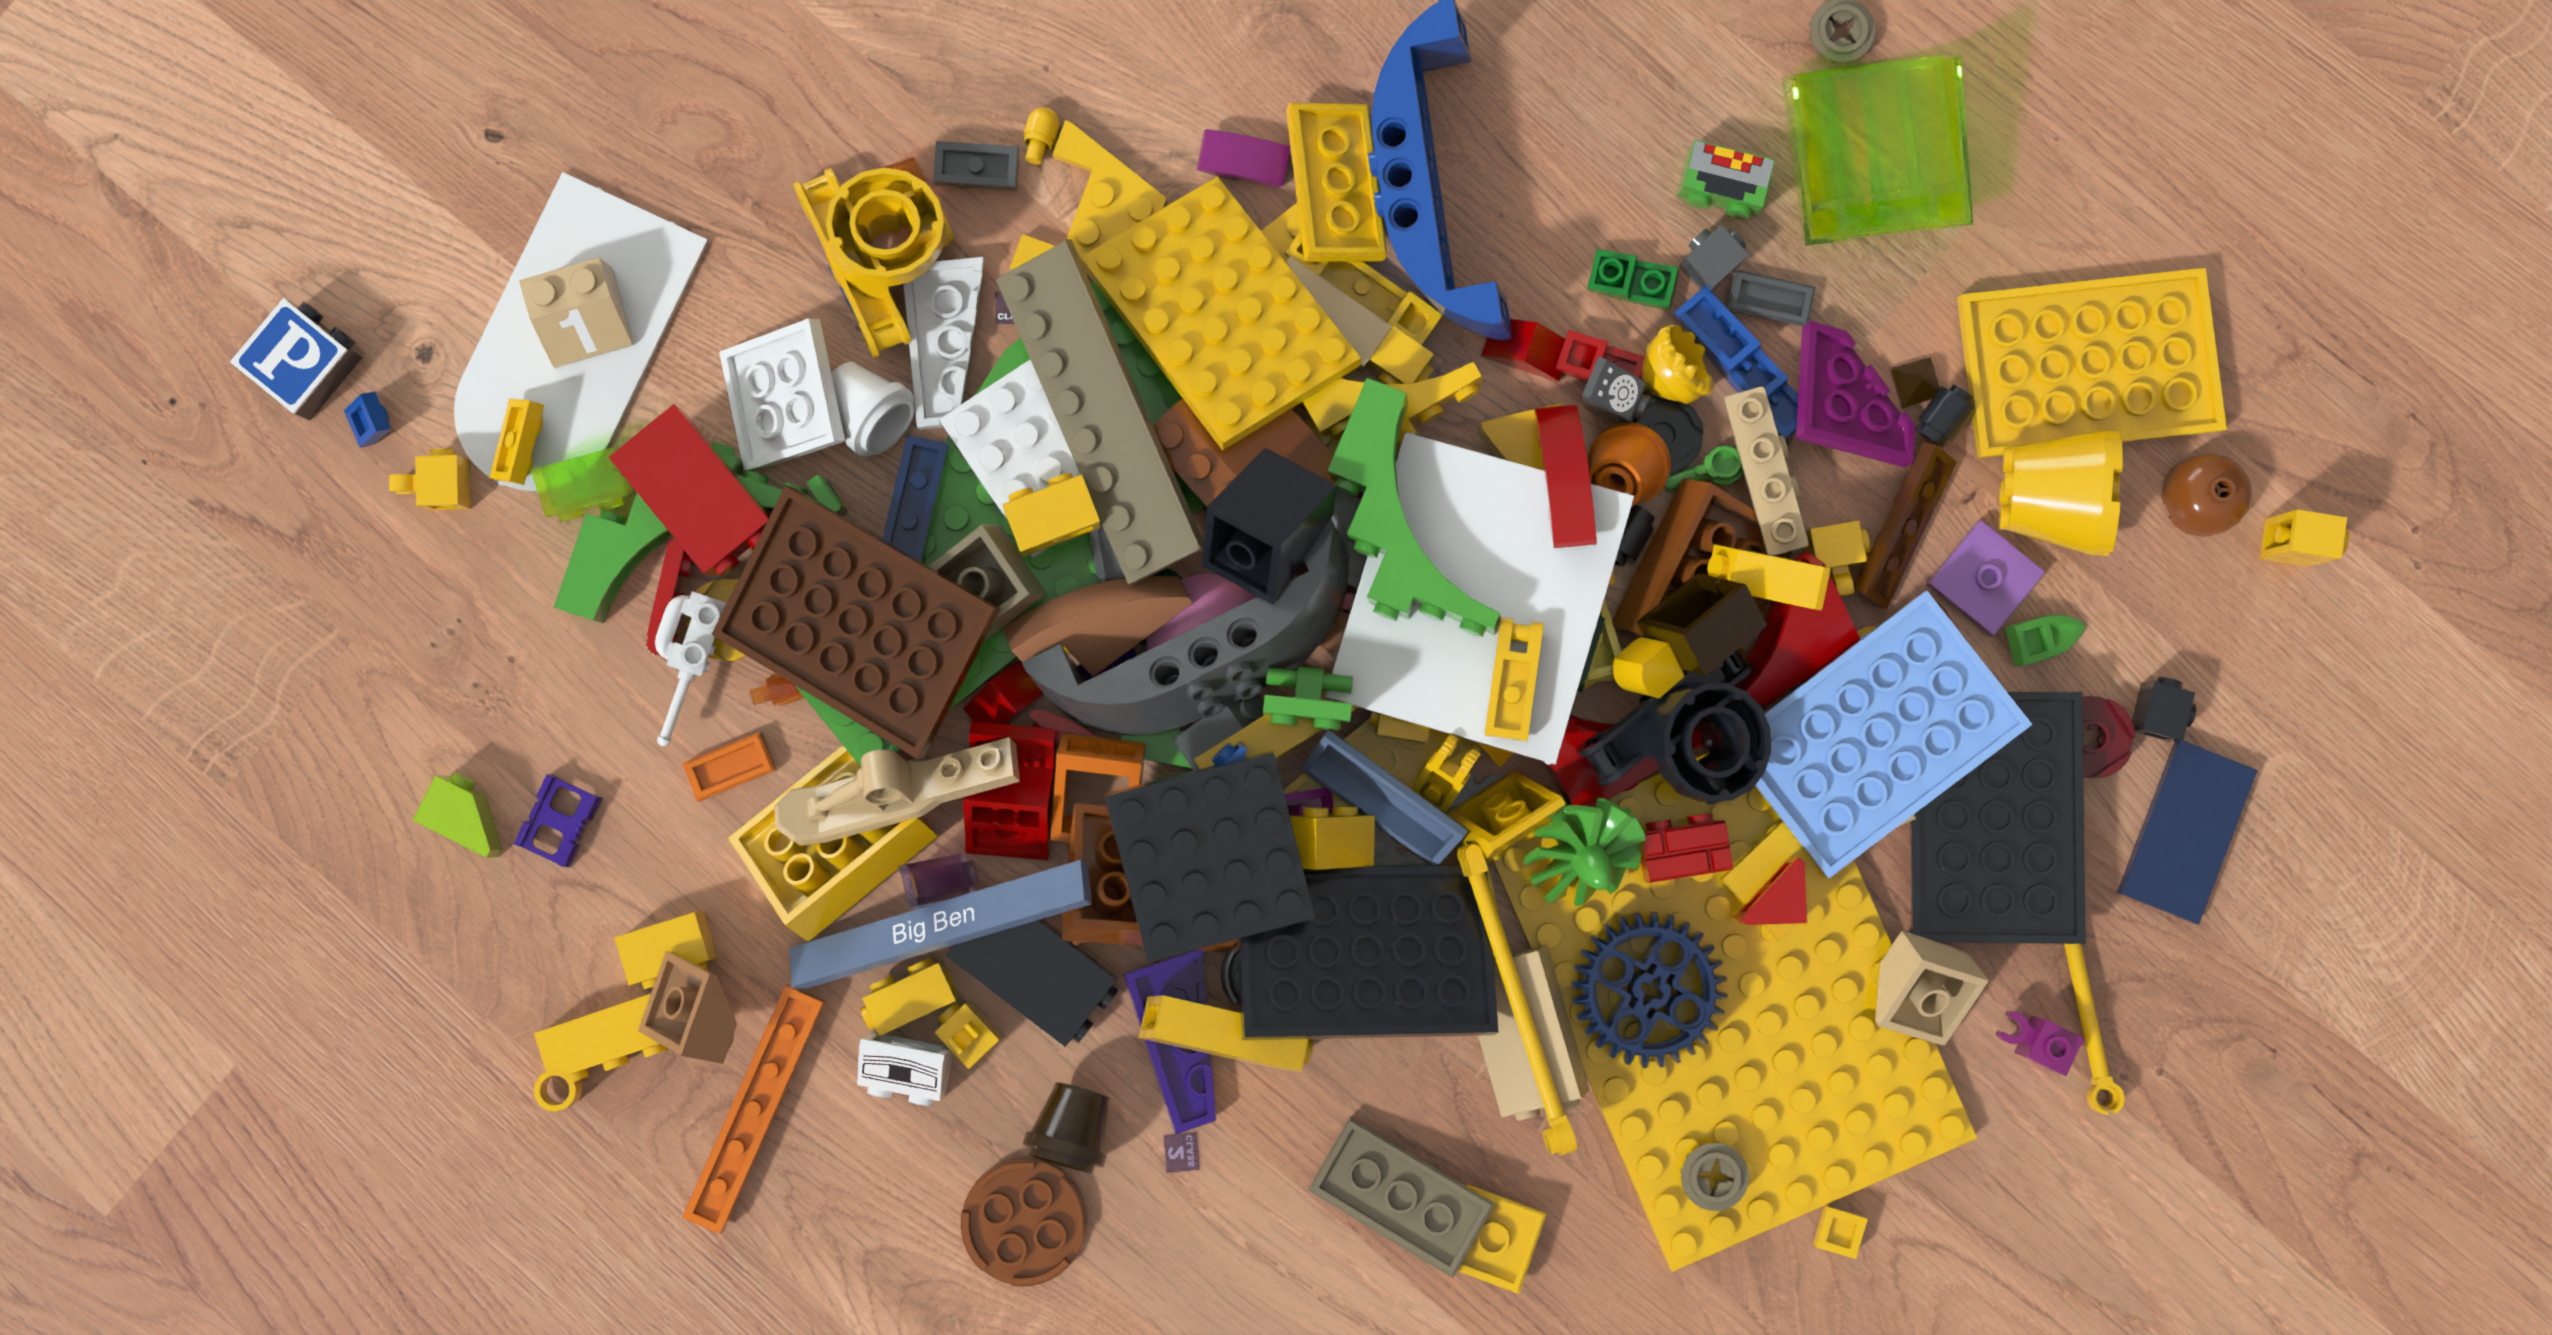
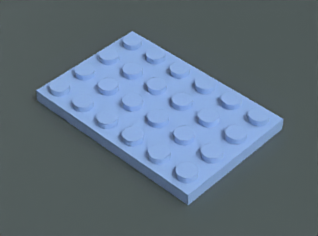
M1924 591L1764 713L1771 730V755L1764 775L1755 786L1826 878H1830L2029 728L2032 723L1929 592Z

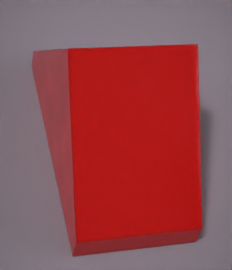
M1510 319L1512 340L1500 341L1487 338L1481 357L1559 382L1562 372L1557 371L1556 366L1565 338L1538 322Z
M1020 660L990 680L963 710L973 722L1010 725L1045 694L1025 671Z
M1790 856L1733 918L1745 925L1807 923L1805 863L1799 857Z

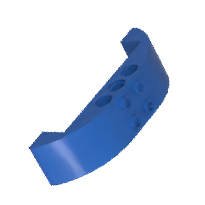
M1440 0L1425 10L1406 28L1392 47L1380 71L1373 97L1371 118L1375 151L1368 153L1372 176L1377 177L1380 186V192L1374 193L1378 217H1383L1389 239L1399 262L1423 296L1443 316L1460 327L1481 336L1500 341L1512 340L1507 299L1496 281L1455 289L1423 72L1471 62L1466 24L1456 1Z

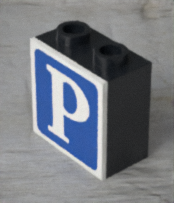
M283 298L232 358L230 363L293 414L311 420L363 357L352 349L356 342L336 327L330 331L320 322L324 316L304 301L298 306Z

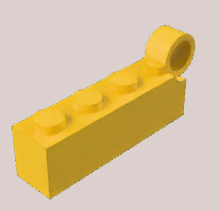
M651 994L534 1033L546 1072L538 1077L534 1085L535 1100L543 1109L557 1112L574 1105L582 1093L581 1079L590 1076L587 1068L603 1064L604 1070L607 1071L629 1063L628 1054L642 1050L644 1057H648L669 1050L667 1047L638 1031ZM553 1076L562 1077L569 1085V1095L564 1102H556L548 1095L547 1084Z

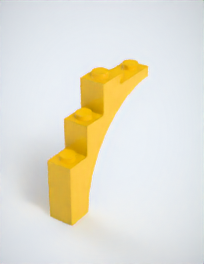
M1474 362L1443 376L1415 383L1385 384L1406 392L1408 398V406L1399 432L1397 458L1405 432L1420 436L1414 425L1416 422L1421 421L1422 424H1427L1440 417L1444 413L1442 407L1457 399L1458 403H1463L1480 393L1481 390L1478 386L1486 381ZM1339 378L1303 401L1320 433L1324 436L1333 434L1334 438L1343 435L1364 382Z

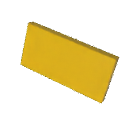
M1289 103L1286 113L1304 262L1384 261L1388 255L1383 217H1378L1374 200V193L1379 192L1378 179L1372 176L1368 153L1374 151L1368 104Z

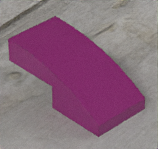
M1206 129L1203 133L1197 171L1233 181L1241 178L1266 186L1280 188L1284 184L1290 146L1256 137Z

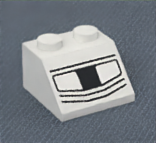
M872 1032L860 1040L857 1085L868 1087L867 1094L892 1098V1094L895 1092L909 1095L908 1102L933 1106L934 1100L941 1101L946 1095L954 1053L945 1045L889 1034L879 1036L877 1032Z

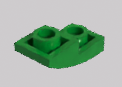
M1596 249L1587 289L1615 299L1671 311L1680 271L1678 267L1639 261L1637 256Z

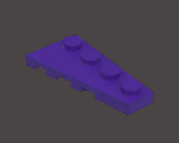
M1193 950L1123 974L1140 1028L1146 1000L1149 996L1164 995L1206 1005L1207 992L1204 980L1203 950ZM1144 1039L1174 1133L1180 1134L1216 1121L1210 1054Z

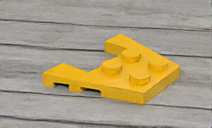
M1065 120L1052 154L1053 158L1091 172L1066 238L1072 240L1081 260V256L1166 207L1167 198L1073 123ZM1022 234L1010 265V270L1017 268L1055 246Z

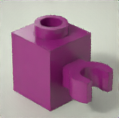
M2006 1011L2005 1016L2016 1022L2017 1029L2011 1035L1997 1030L1995 1035L2004 1042L2018 1044L2014 1051L2015 1054L2051 1072L2067 1076L2084 1038L2046 1019L2031 1016L2028 1022L2024 1015L2014 1011Z

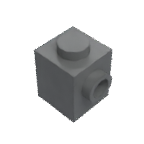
M1720 225L1712 233L1707 228L1704 229L1689 243L1688 246L1693 251L1684 258L1679 267L1699 289L1706 286L1712 291L1744 262L1749 253L1745 250L1746 244L1738 233L1732 229L1727 231Z

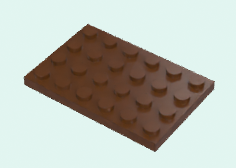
M785 486L711 635L913 757L920 759L925 757L1001 608L796 488Z

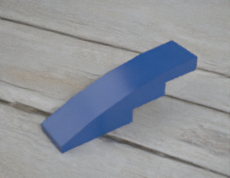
M1704 286L1674 312L1675 317L1687 332H1692L1695 335V343L1705 347L1704 354L1737 393L1757 387L1765 388L1778 436L1783 435L1785 441H1787L1796 433L1798 393L1787 383L1788 377L1760 349L1761 343Z

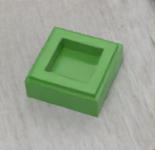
M817 474L805 482L821 504L842 516L847 514L848 509L827 479Z

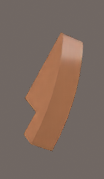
M1150 576L1135 584H1128L1126 578L1083 587L1051 599L1026 612L1002 629L1011 651L1022 662L1061 644L1094 677L1193 602L1182 581L1177 576Z

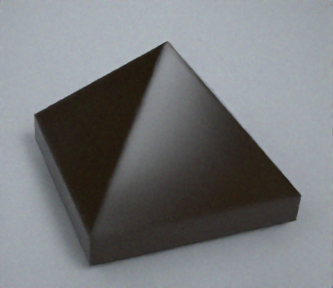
M1931 357L1890 369L1902 408L1932 400L1940 389Z

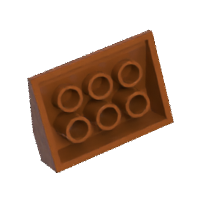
M1181 399L1153 424L1171 468L1207 507L1264 448L1288 458L1290 461L1335 484V481L1331 480L1328 474V468L1334 454L1292 408L1223 451L1184 399Z
M1683 478L1612 619L1614 628L1633 639L1644 637L1636 622L1696 573L1708 575L1707 568L1712 557L1714 544L1767 554L1755 510L1712 483ZM1793 551L1775 556L1789 559ZM1752 596L1762 614L1768 599ZM1743 647V648H1741V649H1738V651L1740 652L1741 655H1742V653H1743L1745 647Z
M1075 803L1067 864L1078 860L1088 864L1092 904L1063 913L1062 940L1143 946L1108 807ZM1238 939L1197 950L1226 952L1227 949L1233 947Z

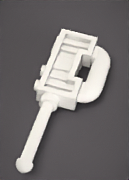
M691 591L690 596L680 595L674 597L668 603L655 639L657 652L660 656L667 659V666L679 669L677 678H680L660 737H657L658 744L663 747L671 743L670 738L690 682H694L696 675L701 677L702 672L707 673L710 664L706 662L708 655H713L716 647L712 645L715 637L711 634L727 604ZM684 614L690 616L691 620L683 643L680 644L672 640L681 615Z

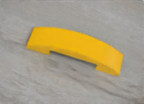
M1301 230L1284 253L1288 258L1292 256L1392 327L1395 326L1421 345L1443 315L1411 291L1408 293L1403 291L1363 261L1304 262Z

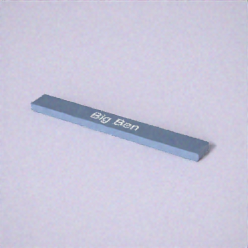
M1082 860L1074 861L790 947L791 987L797 990L807 989L1091 905L1088 864Z

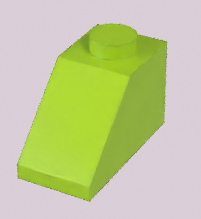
M452 772L451 776L435 775L412 820L486 858L499 857L503 849L486 795L474 789L476 782L456 772Z

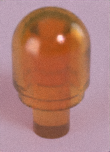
M776 673L766 678L767 685L749 690L754 705L772 700L774 706L779 704L783 706L804 698L794 684Z

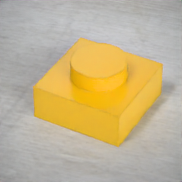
M1824 1205L1813 1245L1816 1248L1857 1259L1868 1219L1858 1214Z

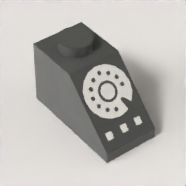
M1598 357L1583 391L1582 399L1584 409L1619 423L1633 422L1634 417L1642 419L1651 396L1645 394L1646 382L1612 362Z

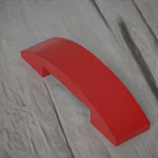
M1566 405L1535 408L1534 414L1539 447L1541 446L1549 502V520L1553 548L1596 545L1597 537L1591 482L1577 406Z

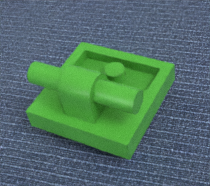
M1298 666V670L1268 667L1266 684L1296 687L1295 698L1265 695L1263 715L1271 716L1270 724L1296 726L1297 718L1314 720L1313 728L1339 731L1341 723L1350 722L1352 704L1322 701L1321 690L1351 693L1353 676L1323 673V669Z

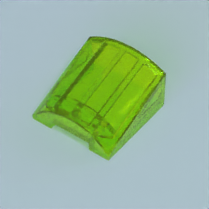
M1944 54L1782 76L1805 246L1848 241L1847 239L1973 224L1961 55Z

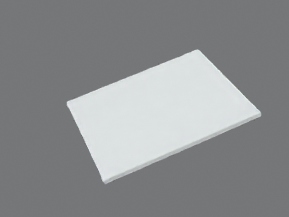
M1405 432L1396 461L1398 495L1406 522L1421 550L1447 580L1470 598L1499 612L1501 617L1514 619V623L1531 625V621L1544 623L1528 742L1487 737L1484 735L1500 623L1495 635L1485 632L1483 637H1478L1460 629L1461 622L1445 616L1443 621H1438L1420 613L1421 606L1415 604L1409 619L1398 616L1397 621H1393L1374 613L1375 605L1369 603L1367 595L1384 557L1381 553L1378 554L1377 558L1367 557L1332 674L1353 676L1351 693L1327 691L1325 697L1329 698L1330 701L1350 703L1356 707L1544 761L1548 765H1555L1634 496L1627 492L1622 493L1591 484L1597 544L1553 548L1549 520V502L1543 470ZM1511 640L1510 651L1527 653L1528 642Z

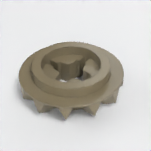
M1829 0L1817 9L1809 23V41L1813 42L1817 49V55H1823L1830 59L1832 64L1836 62H1847L1850 64L1864 56L1871 47L1875 37V24L1872 15L1865 6L1855 0ZM1852 21L1853 23L1847 33L1850 40L1842 37L1838 41L1832 42L1831 38L1835 32L1832 24L1835 23L1838 27H1841Z
M1719 1142L1700 1144L1698 1148L1687 1154L1683 1167L1680 1170L1682 1189L1695 1205L1705 1210L1721 1211L1734 1206L1744 1196L1748 1187L1749 1173L1744 1159L1735 1149ZM1715 1159H1717L1718 1171L1727 1177H1731V1180L1717 1181L1711 1194L1709 1181L1697 1174L1698 1172L1711 1171L1712 1165L1715 1164Z

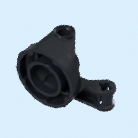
M1737 650L1724 660V664L1719 670L1706 676L1683 670L1682 672L1685 677L1661 698L1642 695L1639 699L1640 705L1619 722L1585 740L1577 748V753L1580 757H1586L1598 775L1596 781L1601 787L1620 779L1644 757L1654 756L1662 777L1677 793L1696 801L1705 802L1707 805L1715 804L1719 801H1732L1751 791L1764 775L1771 755V730L1762 707L1745 690L1734 686L1746 678L1754 670V666L1749 661L1745 662ZM1695 727L1701 732L1704 749H1708L1710 753L1699 760H1696L1692 750L1691 737Z

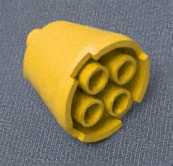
M2100 430L2013 448L2004 447L2002 472L2005 473L2004 480H2000L1998 505H2001L1999 530L2011 531L2091 556H2109V552H2113L2121 504L2119 501L2120 473H2117L2122 472L2123 469L2121 432Z

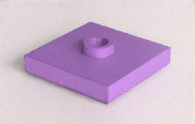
M1979 520L1926 585L1989 636H1994L2043 576L2045 571L1986 523Z

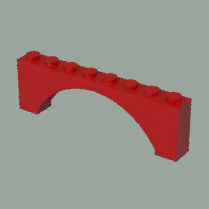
M1808 551L1793 559L1826 567L1825 563ZM1830 575L1822 611L1771 601L1765 620L1767 626L1760 631L1755 644L1745 658V662L1749 661L1752 663L1754 670L1734 686L1745 690L1760 706L1770 704L1776 701L1781 693L1794 685L1806 682L1817 671L1827 666L1861 640ZM1570 714L1556 764L1548 765L1545 763L1562 796L1567 798L1570 805L1596 808L1597 798L1609 800L1622 791L1633 789L1639 784L1640 780L1659 770L1654 756L1644 757L1620 779L1601 787L1596 781L1598 775L1586 757L1579 756L1577 748L1591 736L1614 724L1587 720ZM1695 727L1691 737L1692 748L1703 746L1701 732Z

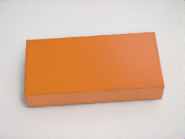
M762 732L755 733L682 763L697 802L777 771Z

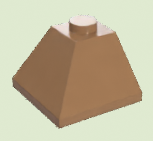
M666 951L638 1031L680 1056L723 1064L728 1049L733 1043L737 1022L717 975L674 952Z

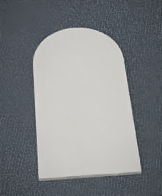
M562 172L457 388L454 403L455 427L460 443L474 465L490 477L508 401L511 398L530 400L543 404V426L535 440L532 452L533 466L531 472L526 477L525 484L519 485L495 480L498 485H506L523 491H548L574 483L590 472L608 450L709 241L676 225L673 221L669 222L603 191L600 187H594ZM600 257L612 267L634 345L554 368L530 321L519 280Z

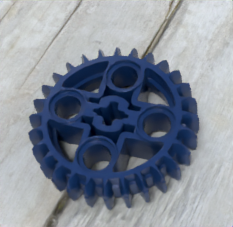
M1652 911L1649 914L1648 923H1644L1640 912L1633 913L1632 925H1629L1624 917L1619 916L1617 917L1618 930L1615 931L1608 924L1602 926L1607 936L1604 940L1594 935L1590 936V940L1596 946L1593 952L1582 948L1580 950V953L1588 959L1586 965L1574 964L1573 968L1583 974V979L1572 980L1571 985L1582 989V994L1572 997L1571 1001L1575 1004H1584L1585 1009L1578 1012L1575 1016L1578 1020L1590 1019L1591 1023L1583 1031L1586 1035L1599 1032L1600 1035L1594 1044L1596 1047L1602 1048L1608 1042L1611 1043L1608 1051V1056L1611 1058H1615L1623 1050V1061L1627 1065H1631L1635 1055L1639 1056V1063L1643 1068H1648L1650 1057H1654L1656 1064L1660 1068L1665 1067V1055L1668 1054L1673 1061L1680 1063L1681 1055L1679 1050L1682 1048L1691 1055L1696 1054L1692 1044L1695 1039L1708 1044L1707 1037L1702 1033L1705 1027L1715 1031L1718 1030L1719 1027L1710 1020L1712 1014H1725V1011L1716 1006L1715 1002L1716 999L1728 998L1727 993L1716 990V984L1726 982L1727 977L1714 974L1713 971L1721 966L1723 962L1721 959H1708L1707 956L1715 949L1714 945L1706 944L1700 947L1698 944L1704 934L1701 931H1696L1689 937L1687 933L1690 923L1687 921H1683L1675 929L1673 928L1675 917L1669 914L1665 917L1663 924H1659L1658 913ZM1642 936H1655L1640 962L1626 953L1616 950L1617 946L1630 939ZM1669 941H1674L1679 947V957L1674 963L1665 964L1660 958L1661 947ZM1610 957H1618L1622 962V972L1617 978L1608 980L1602 973L1603 963ZM1691 958L1700 975L1701 997L1678 984L1687 966L1690 964ZM1634 966L1642 970L1634 973ZM1655 979L1653 987L1658 990L1655 997L1647 995L1643 1000L1645 992L1640 989L1643 981L1651 983ZM1597 981L1620 994L1607 1021L1603 1017L1596 996ZM1627 985L1628 992L1621 989V987ZM1671 987L1677 991L1671 994ZM1685 999H1690L1695 1005V1014L1690 1020L1680 1022L1676 1016L1677 1005ZM1664 1006V1013L1657 1010ZM1626 1015H1634L1638 1021V1029L1630 1037H1622L1618 1031L1619 1021ZM1658 1018L1682 1030L1670 1039L1644 1043Z

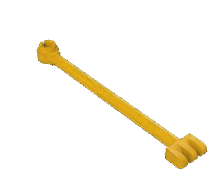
M1462 845L1457 850V857L1463 875L1469 877L1548 1117L1549 1128L1542 1131L1543 1139L1550 1154L1558 1153L1563 1156L1577 1151V1141L1567 1116L1563 1112L1485 872L1489 870L1482 849L1478 845Z
M2064 944L2092 1073V1085L2087 1092V1102L2091 1109L2097 1113L2109 1115L2110 1112L2116 1114L2124 1106L2125 1096L2120 1086L2113 1083V1078L2109 1074L2082 944ZM2101 1090H2106L2109 1095L2108 1101L2104 1106L2097 1101V1094Z

